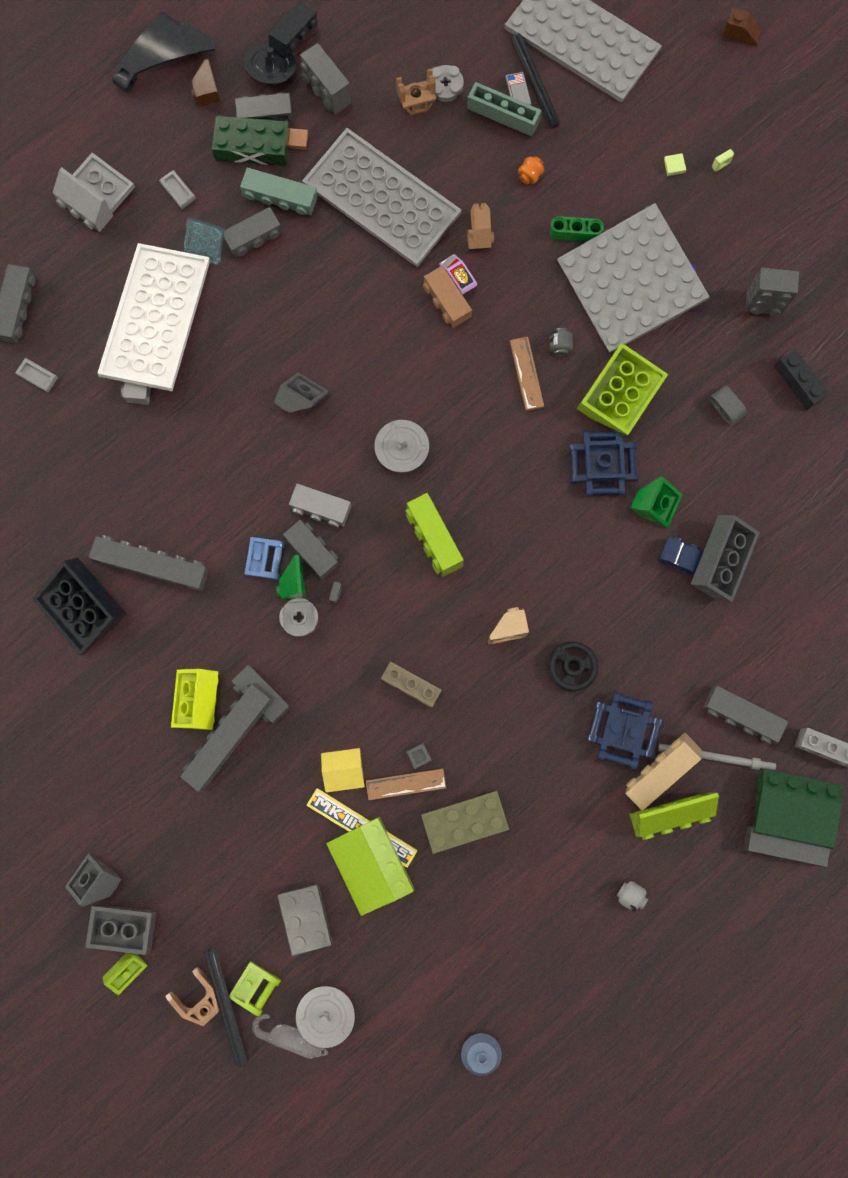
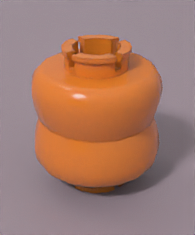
M535 156L527 157L523 165L518 169L519 179L527 185L529 183L535 184L545 170L543 161Z

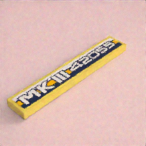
M318 788L307 804L308 807L349 832L370 821ZM387 831L403 866L408 868L418 850Z

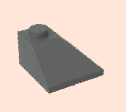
M298 372L280 385L274 403L280 406L282 410L290 413L312 407L324 398L329 391Z
M88 853L65 888L76 902L84 907L110 897L122 879L111 868Z

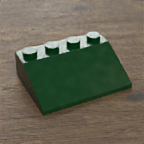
M763 769L756 781L754 833L834 849L842 807V785Z

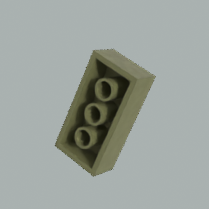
M497 791L421 814L433 854L509 830Z

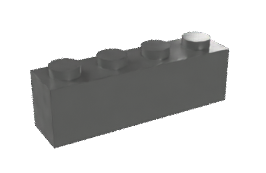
M11 264L7 266L0 292V341L18 344V340L22 336L23 321L27 318L26 309L27 305L31 302L32 286L34 287L36 283V277L30 268Z
M719 686L712 688L703 707L708 710L707 714L715 718L720 716L725 719V723L733 727L738 725L743 728L742 731L751 736L756 734L761 737L760 740L769 745L771 743H779L788 724L787 720Z
M747 826L743 850L828 867L829 848L754 833V826Z

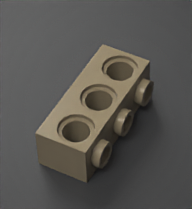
M391 661L381 677L383 682L430 708H433L442 692L438 687Z

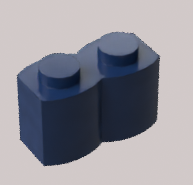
M667 538L658 561L687 574L694 575L703 551L697 545L682 543L683 540L680 538Z

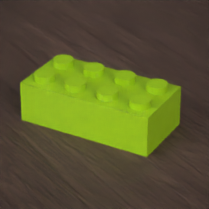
M428 493L408 502L407 510H405L406 517L410 525H415L414 532L418 540H423V549L427 557H432V566L437 574L440 573L444 577L462 568L464 560Z

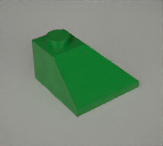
M659 477L637 492L631 509L640 517L668 528L683 494L664 477Z
M299 555L293 557L279 579L280 585L276 586L277 596H281L282 601H290L295 598L306 599L303 562Z

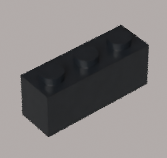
M299 1L269 33V47H272L274 51L287 58L291 52H295L300 42L307 38L310 31L317 27V11Z
M796 349L780 358L775 364L776 370L806 410L821 402L829 394Z

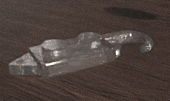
M267 1014L257 1016L253 1021L252 1028L255 1036L275 1044V1046L312 1060L313 1057L324 1056L329 1053L326 1048L316 1047L308 1043L301 1036L299 1030L284 1024L275 1026L271 1033L262 1031L259 1028V1022L262 1019H269L270 1016Z

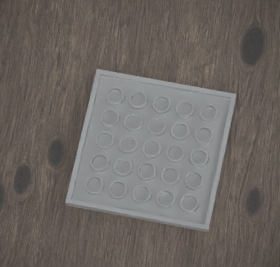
M656 203L557 259L609 354L616 351L621 343L624 345L629 344L708 300L710 297Z

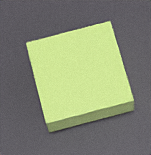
M731 149L715 158L712 165L714 171L717 172L730 164L734 156Z
M682 153L664 157L667 176L686 172Z

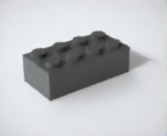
M718 515L691 585L717 601L733 602L760 532L735 515Z

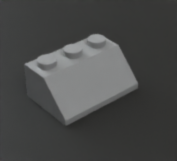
M61 167L53 190V194L57 199L56 203L63 209L65 207L68 208L75 218L83 219L84 224L90 229L95 228L100 232L113 217L105 199Z

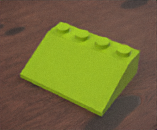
M621 343L577 409L589 418L628 436L668 374Z
M701 793L644 809L643 811L630 813L635 835L646 840L653 838L654 833L661 832L662 835L673 832L672 828L680 826V829L692 827L691 823L699 821V824L710 822V817L716 816L719 795L718 793Z
M380 816L326 843L361 916L414 892L415 888Z

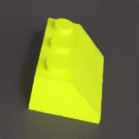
M204 669L177 670L171 728L213 730L217 701L218 671Z

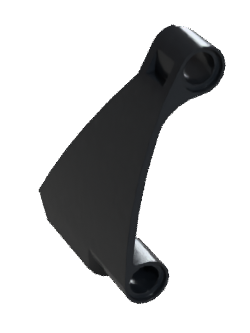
M162 12L148 25L131 46L115 71L112 82L124 91L130 92L135 85V81H137L138 73L180 58L215 51L214 39L188 22L182 21L180 23Z

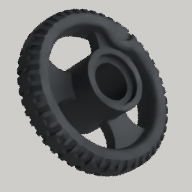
M574 641L566 642L559 645L550 655L548 672L552 681L559 688L565 691L577 692L589 687L596 679L598 660L595 653L587 645ZM567 649H579L587 655V658L582 660L577 656L570 657ZM556 659L564 662L562 669L566 677L563 680L556 674ZM569 662H575L578 665V670L575 672L571 671L568 667ZM585 668L591 670L586 681L575 685L574 677L578 676Z

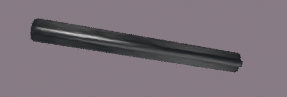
M520 33L513 34L512 42L551 128L558 127L560 120Z
M210 948L204 951L205 959L235 1064L237 1067H244L248 1064V1060L216 949Z

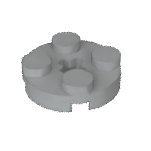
M449 65L434 67L432 70L435 76V96L437 100L442 102L455 100L457 95L462 92L464 83L459 68ZM449 81L450 83H448V86H444L441 82Z
M295 598L288 601L281 609L279 615L281 626L288 634L294 637H304L314 632L319 619L314 605L303 598ZM299 612L304 616L300 623L294 620V616H297Z

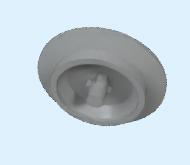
M396 420L386 424L379 431L375 439V453L378 460L384 467L394 472L403 473L418 468L425 461L429 452V440L425 431L418 424L408 420Z
M322 986L312 989L301 999L297 1007V1028L301 1036L308 1043L316 1047L329 1048L342 1043L349 1036L354 1026L355 1012L352 1002L344 992L337 988Z

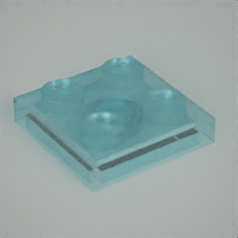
M189 217L187 219L183 252L209 257L210 263L218 265L221 259L225 228Z

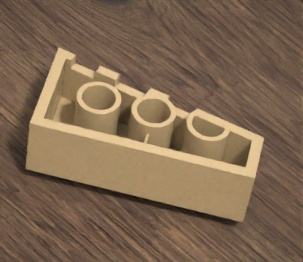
M684 732L665 752L658 755L651 765H647L641 771L639 777H634L627 783L626 794L643 811L701 760V748Z

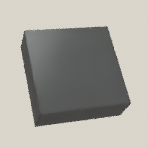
M334 581L329 598L330 603L337 604L342 591V585L339 582Z
M424 743L406 751L414 769L432 761Z

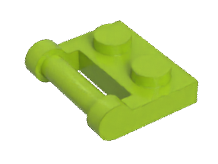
M250 961L229 997L254 1015L260 1016L264 1004L275 986L279 985L281 979ZM263 979H266L269 982L255 1005L250 1003Z

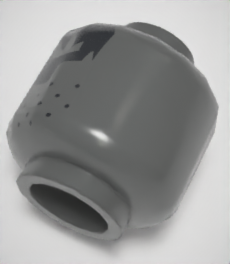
M557 328L556 331L549 335L550 352L554 353V356L557 357L568 356L573 350V334L567 331L566 328Z

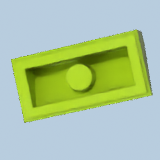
M126 953L103 976L104 985L119 996L148 965L138 954Z

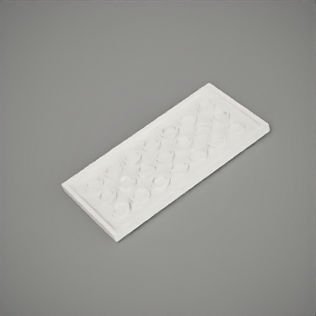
M138 243L98 370L99 377L173 391L210 264L209 257Z

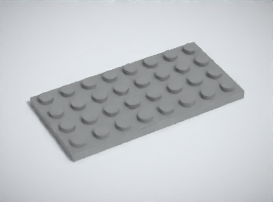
M523 0L504 27V29L512 34L520 33L526 43L621 103L662 47L656 41L590 0Z
M348 128L344 130L302 180L303 184L317 187L319 197L416 267L420 265L462 211Z

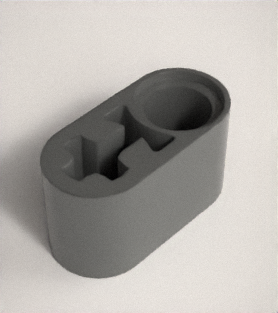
M723 386L709 397L713 407L730 425L747 413L744 404L728 386Z

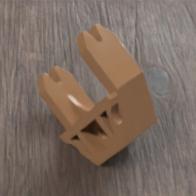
M432 69L427 70L426 81L413 82L407 86L402 84L401 77L396 78V89L403 109H406L409 114L413 115L428 111L436 100V83Z
M481 203L480 207L479 204H473L470 210L472 229L466 230L468 249L490 248L491 243H494V232H491L490 208L486 203Z
M197 967L192 972L206 990L205 997L193 1008H188L172 991L165 997L182 1018L204 1026L220 1011L212 981L203 970Z

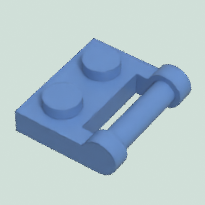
M251 537L245 575L279 580L280 574L278 572L285 542ZM269 547H275L271 572H267L266 565Z

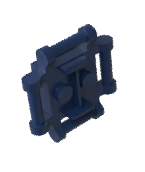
M616 430L613 432L583 431V444L569 445L572 463L571 483L586 482V497L594 494L625 495V481L635 482L639 480L638 474H636V443L623 442L622 433ZM615 439V441H590V440ZM624 450L628 454L629 474H625ZM579 451H584L585 475H580ZM618 481V486H592V482Z
M614 691L610 706L595 702L594 708L596 710L590 734H587L586 740L600 745L597 760L604 761L605 759L630 766V769L636 770L639 756L655 759L656 753L654 751L660 727H663L664 720L649 717L653 705L652 701L637 700L620 695L619 692ZM618 702L641 708L643 713L641 715L617 708ZM603 711L607 712V716L602 736L600 738L597 737ZM647 723L653 724L647 750H643L641 747ZM609 747L631 753L632 758L606 752V749Z

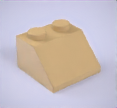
M519 607L508 609V612L503 615L490 635L488 644L526 637L529 629L524 609L519 610Z

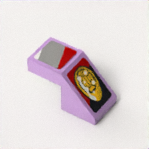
M453 254L439 263L440 267L444 266L462 295L477 286V282L463 261Z

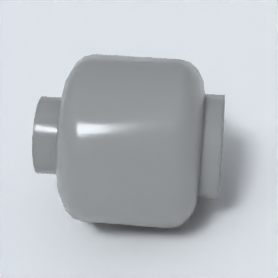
M633 881L628 882V884L624 883L617 894L619 903L633 912L637 911L638 908L643 909L648 901L645 898L646 890Z

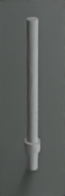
M659 743L658 751L665 752L670 745ZM701 751V759L748 766L754 770H776V763L761 761L759 758L752 757L748 759Z

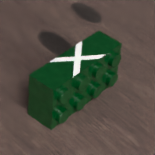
M216 116L212 143L214 158L216 161L287 166L289 124L287 121Z

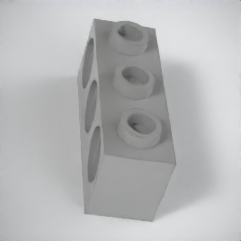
M810 728L800 729L794 747L848 768V743Z

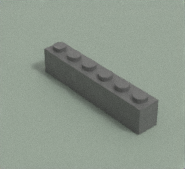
M105 535L102 538L95 537L89 559L93 562L202 592L209 571L204 566V563L195 560L193 563L187 562L186 558L175 555V558L168 556V553L157 550V553L150 551V548L141 545L136 548L132 546V543L123 540L118 543L113 541L114 538Z
M258 683L248 684L244 688L241 699L236 700L231 705V712L220 719L218 722L220 726L217 730H213L207 736V743L204 747L200 746L194 753L196 756L192 762L189 761L183 767L184 773L180 777L196 791L199 792L206 788L275 699Z

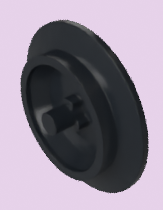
M262 43L252 47L246 53L244 67L247 74L255 81L267 85H276L286 82L293 76L296 70V60L292 53L286 58L274 51L272 47H269V43Z

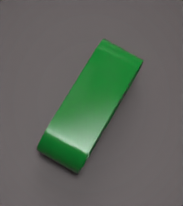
M559 216L551 221L549 235L555 240L588 242L603 233L604 224L598 219ZM557 226H558V227H560V228H562V229H561V230H556L554 227H557ZM573 228H578L580 231H574ZM591 229H596L598 232L594 233Z

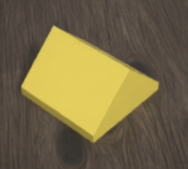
M360 748L321 753L322 776L326 792L365 787Z

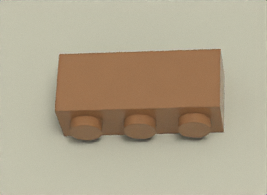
M443 265L424 276L423 288L427 294H431L435 307L441 309L443 319L447 324L450 323L452 328L472 317V309Z

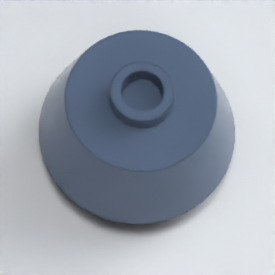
M479 1033L472 1035L465 1041L462 1047V1062L465 1068L472 1074L478 1076L489 1075L498 1068L501 1062V1047L497 1040L488 1034Z

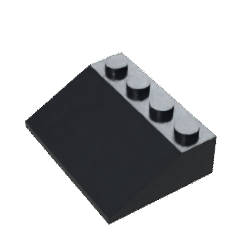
M78 557L64 560L32 598L80 655H83L103 638L126 615L125 611Z

